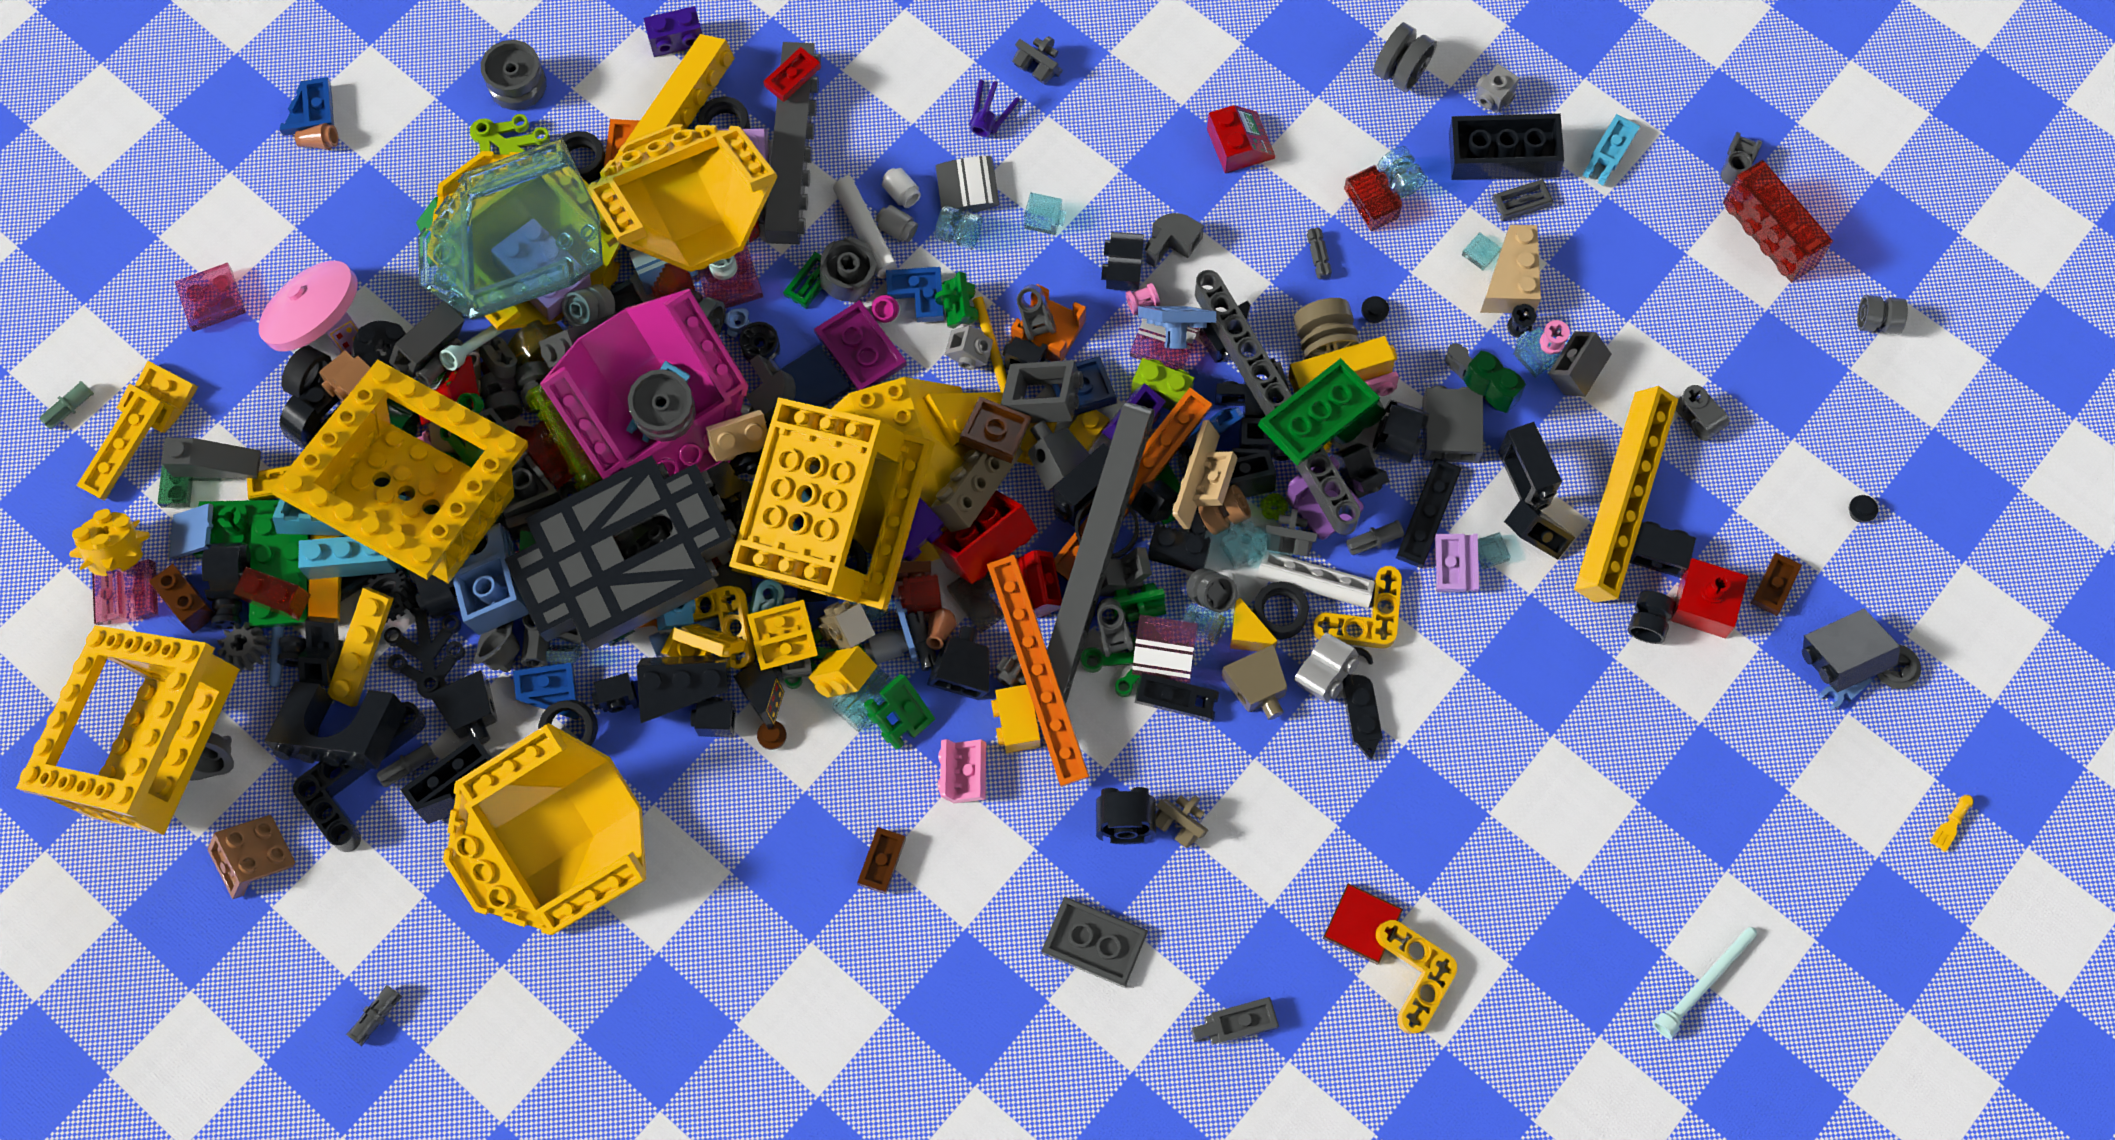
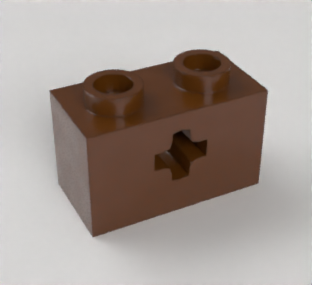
M171 564L149 581L179 621L193 634L215 616L212 608L174 564Z

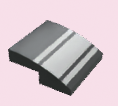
M991 156L961 158L935 165L941 209L946 217L968 209H972L977 213L1000 205L994 163Z

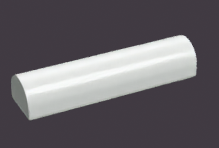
M847 175L834 184L833 190L858 239L865 242L871 248L876 260L875 272L877 276L882 279L886 278V270H896L898 267L852 177Z
M1268 551L1263 553L1257 578L1271 582L1282 581L1292 583L1303 591L1367 609L1375 585L1373 580Z

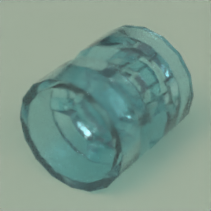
M1400 146L1391 150L1381 158L1377 165L1384 178L1391 180L1389 185L1399 198L1413 194L1427 180V176L1418 164H1414L1415 158L1406 146Z
M945 205L940 212L936 224L935 238L948 243L955 240L957 246L973 250L981 232L983 217L970 212H966L963 215L961 209Z

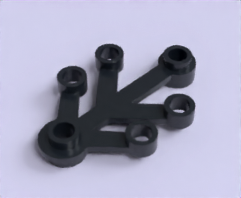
M410 603L412 608L409 611L415 617L419 645L404 637L403 633L396 627L388 628L384 633V639L390 646H397L420 660L423 672L408 665L407 660L401 654L392 655L388 660V666L394 673H402L416 682L418 693L423 698L432 700L429 693L447 685L445 677L455 663L465 656L466 651L463 645L458 641H452L446 646L447 656L435 668L434 659L451 636L461 629V622L453 614L446 615L441 623L443 628L431 642L428 616L430 614L428 609L421 610L420 607H414L415 603ZM456 621L454 627L447 628L448 622ZM398 633V638L390 641V636ZM460 647L458 654H451L453 648ZM397 660H402V665L394 668V663ZM429 681H435L434 687L426 688Z

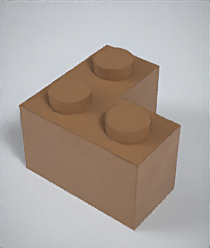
M345 350L319 371L324 380L321 385L332 397L337 395L342 400L340 403H342L371 367L359 356L353 358Z

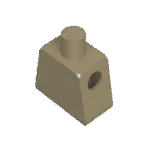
M1274 645L1223 667L1221 675L1223 680L1248 712L1262 707L1268 720L1275 719L1284 713L1278 699L1286 695L1287 684Z

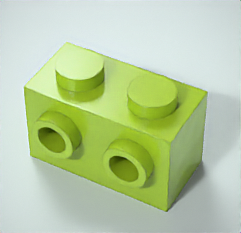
M1142 358L1132 380L1131 394L1145 383L1166 401L1162 407L1172 411L1189 388L1193 389L1194 377L1182 369L1174 370L1166 367L1158 360Z

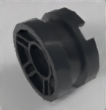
M754 322L742 330L739 341L743 356L748 362L756 355L766 359L771 358L775 361L774 358L780 353V343L773 326L765 322ZM759 341H763L764 345L762 347H757Z

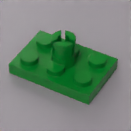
M279 500L199 501L198 507L208 503L213 505V528L211 529L210 543L245 542L249 545L251 553L252 515L274 513ZM204 550L193 553L196 558H202Z

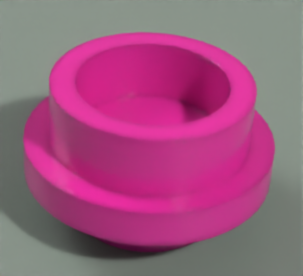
M881 295L872 303V314L880 322H891L899 313L898 302L892 296Z

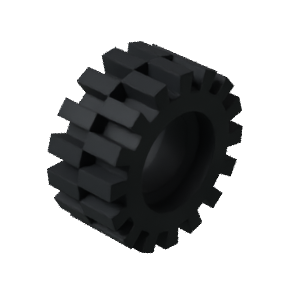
M396 569L395 573L376 574V579L370 578L368 580L369 585L362 587V589L366 587L372 588L394 598L386 623H388L389 618L391 621L397 620V615L401 617L405 615L404 610H410L412 608L410 603L416 602L415 596L418 593L416 587L405 573Z

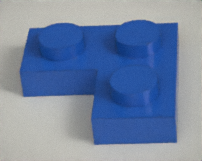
M941 267L886 270L887 295L892 296L894 299L915 298L917 323L944 321L943 305L935 302V294L942 291Z

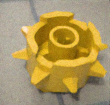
M109 509L98 510L94 513L92 519L73 530L72 537L76 548L70 551L69 555L70 557L82 558L84 562L79 569L82 570L88 567L89 571L95 575L108 576L106 571H113L118 568L124 572L142 558L143 552L141 549L144 546L143 541L150 537V533L136 530V526L140 522L139 519L132 522L131 518L124 513H111Z

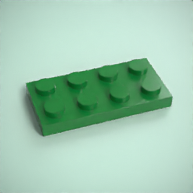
M1340 358L1262 418L1258 426L1298 466L1376 405L1380 397Z
M274 513L252 515L249 627L251 628L256 626L271 628L305 625V620L308 618L309 580L298 568L299 541L310 540V535L277 534L272 518Z

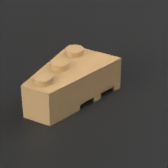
M1509 225L1480 313H1512L1517 305L1522 304L1532 306L1536 312L1541 300L1537 225Z

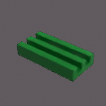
M817 252L813 253L783 292L785 297L791 298L793 302L799 303L805 309L822 290L819 278L808 294L802 298L819 277L820 265L809 276L799 292L796 294L794 291L817 261L821 262L822 255Z

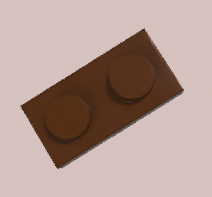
M1775 552L1750 604L1777 616L1786 601L1802 564Z
M877 827L857 881L859 886L887 894L906 841V836Z

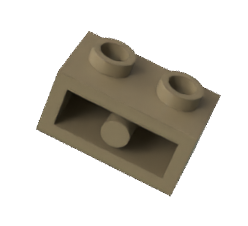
M846 601L840 604L837 602L825 608V614L817 618L820 623L818 626L822 638L829 642L832 649L852 648L876 635L860 603L849 604Z

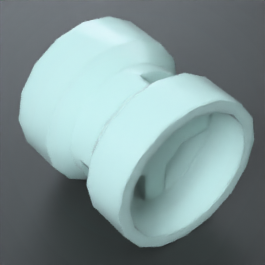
M735 256L709 264L711 274L718 280L730 279L737 272Z

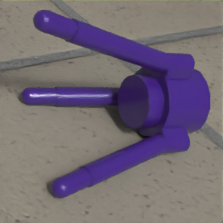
M980 79L973 115L969 125L974 134L981 137H989L991 133L997 134L1000 125L1012 112L1020 99L1016 97L998 120L995 121V114L989 111L998 82L994 81L992 83L985 105L979 112L984 81Z

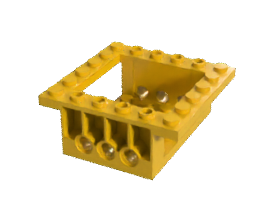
M377 359L273 486L272 493L274 496L428 580L432 574L449 584L513 499L512 468L528 448V441ZM389 398L485 451L472 468L392 425L390 423L387 399ZM381 477L390 480V483L385 487H378L374 484L375 480ZM404 491H411L415 494L408 501L399 498V495ZM428 505H437L440 508L435 514H427L423 511Z
M778 397L729 567H732V571L765 580L771 579L780 584L887 611L935 442L904 434L881 420ZM819 459L821 463L819 471L811 474V463ZM875 459H880L899 465L868 574L865 575L845 567V563ZM807 488H811V499L808 502L803 503V491ZM802 516L804 518V525L800 530L795 531L793 527L794 521L797 517Z
M95 625L86 638V644L82 653L73 665V671L67 684L60 692V698L47 719V725L34 746L33 754L27 766L21 772L20 781L16 789L25 793L43 796L92 819L165 835L240 669L212 654L215 647L204 642ZM107 659L145 678L137 691V697L130 712L124 719L122 729L117 739L113 742L111 752L99 775L57 767L56 765Z

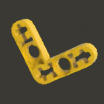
M1384 566L1377 572L1374 580L1371 618L1321 613L1315 618L1312 626L1314 636L1320 640L1325 634L1323 628L1318 626H1322L1323 621H1326L1329 627H1332L1328 633L1348 645L1380 649L1390 647L1396 639L1402 584V576L1399 570L1392 566ZM1385 575H1390L1391 580H1393L1389 593H1384L1386 582L1381 580L1384 579ZM1389 601L1392 603L1394 610L1389 614L1382 613L1378 609L1379 602ZM1382 621H1388L1386 634H1389V636H1387L1386 640H1382L1380 634H1376L1380 632ZM1339 622L1343 623L1341 635H1337L1338 629H1334L1338 628ZM1348 625H1359L1363 632L1362 635L1351 637L1346 630Z
M723 586L695 598L694 622L719 616L721 632L734 636L730 631V625L736 619L740 621L742 625L741 632L734 637L746 640L744 648L745 657L737 660L736 655L740 653L732 654L730 666L734 669H745L753 664L755 661V648L747 617L749 612L744 591L735 586ZM735 595L736 600H733L731 604L727 603V598ZM705 597H708L711 601V608L707 613H703L700 609V602ZM734 611H738V612H739L738 615H737V614H730V615H728V612H734Z
M1389 920L1380 924L1376 930L1378 943L1422 972L1397 1017L1398 1025L1403 1032L1416 1034L1427 1027L1456 975L1457 963L1451 955L1396 920ZM1394 928V935L1402 940L1408 936L1409 939L1404 943L1397 939L1388 941V934L1384 931L1385 929ZM1414 942L1419 943L1424 949L1423 957L1419 960L1411 957L1409 953L1410 945ZM1445 961V968L1448 970V973L1440 974L1436 981L1428 979V975L1431 978L1437 975L1439 967L1436 963ZM1424 985L1431 986L1435 992L1434 999L1431 1002H1425L1420 996V990ZM1419 1006L1426 1008L1427 1011L1420 1010L1416 1016L1419 1024L1410 1027L1408 1025L1410 1020L1406 1017L1407 1014H1414Z

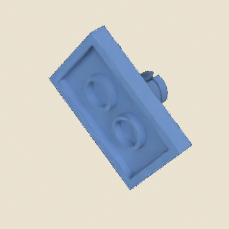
M1138 306V317L1147 319V324L1165 327L1166 339L1164 348L1185 349L1187 348V326L1191 328H1207V323H1216V311L1192 306Z

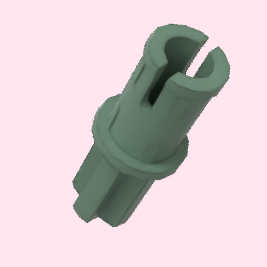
M80 381L66 395L58 397L59 401L40 416L41 422L49 429H53L70 413L75 414V409L91 395H94V393Z

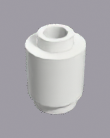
M892 168L884 174L882 187L898 205L909 208L920 199L919 187L902 168Z

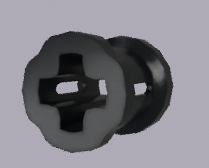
M1528 304L1517 305L1513 309L1507 324L1508 332L1513 337L1524 338L1531 333L1532 325L1537 318L1535 309Z

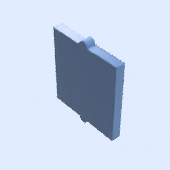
M208 503L173 515L172 532L169 535V539H171L170 559L174 560L209 549L206 545L210 544L211 529L213 528L212 504Z
M901 601L895 602L897 616L913 664L917 662L915 647Z

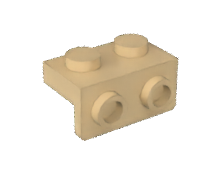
M761 410L706 427L710 443L708 449L716 462L729 461L734 459L736 455L761 450L764 447L768 434L764 414Z

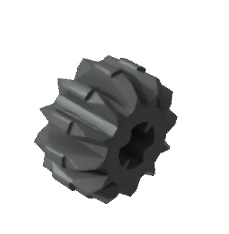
M245 622L243 627L238 623H234L233 631L224 630L226 638L217 640L218 645L222 647L217 651L218 656L239 668V672H242L244 668L253 671L254 663L256 662L264 665L261 656L269 654V650L265 646L270 642L266 636H263L264 631L257 626L254 628L249 627L247 622Z

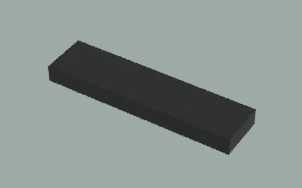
M1435 458L1396 559L1423 568L1459 477L1461 467Z

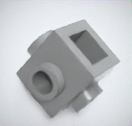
M1497 64L1488 75L1483 74L1476 84L1478 91L1475 100L1482 107L1490 109L1497 114L1503 106L1508 107L1513 101L1519 77Z
M970 325L953 329L950 333L945 355L958 362L961 368L973 370L976 367L987 365L991 355L990 351L993 340L984 335L982 330L973 328Z

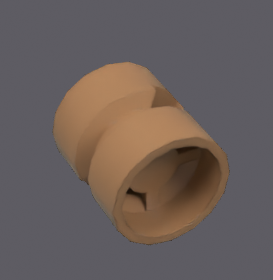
M1236 485L1228 487L1223 506H1198L1203 523L1213 535L1229 529L1231 522L1237 525L1251 517L1249 504L1242 491Z

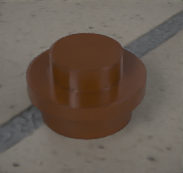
M775 721L774 727L770 730L763 723L757 731L759 744L768 750L780 748L787 738L785 727Z

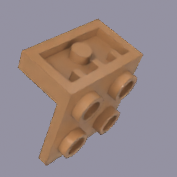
M271 815L215 832L207 849L232 900L244 896L251 881L281 872L295 865V860Z

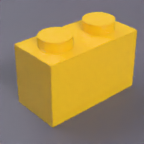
M858 645L827 653L808 678L815 684V689L821 695L829 698L858 692L877 668V665Z
M1027 684L995 690L996 700H991L994 718L999 717L1001 727L996 728L998 744L1005 746L1006 754L1041 748L1035 709Z

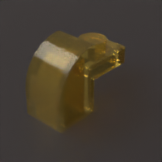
M540 320L533 321L521 328L511 338L508 346L517 358V368L525 363L545 361L541 354L539 341L563 331L557 322L544 325Z

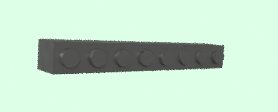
M783 42L781 64L800 47L816 58L821 64V54H816L815 43ZM816 73L785 102L777 97L771 167L776 172L777 179L767 198L764 226L767 243L800 245L801 234L805 235L806 219L802 218L803 210L808 209V194L804 193L805 186H810V170H807V163H812V147H809V139H814L815 126L814 123H811V118L816 116L817 102L813 100L814 93L819 91V78L815 77Z

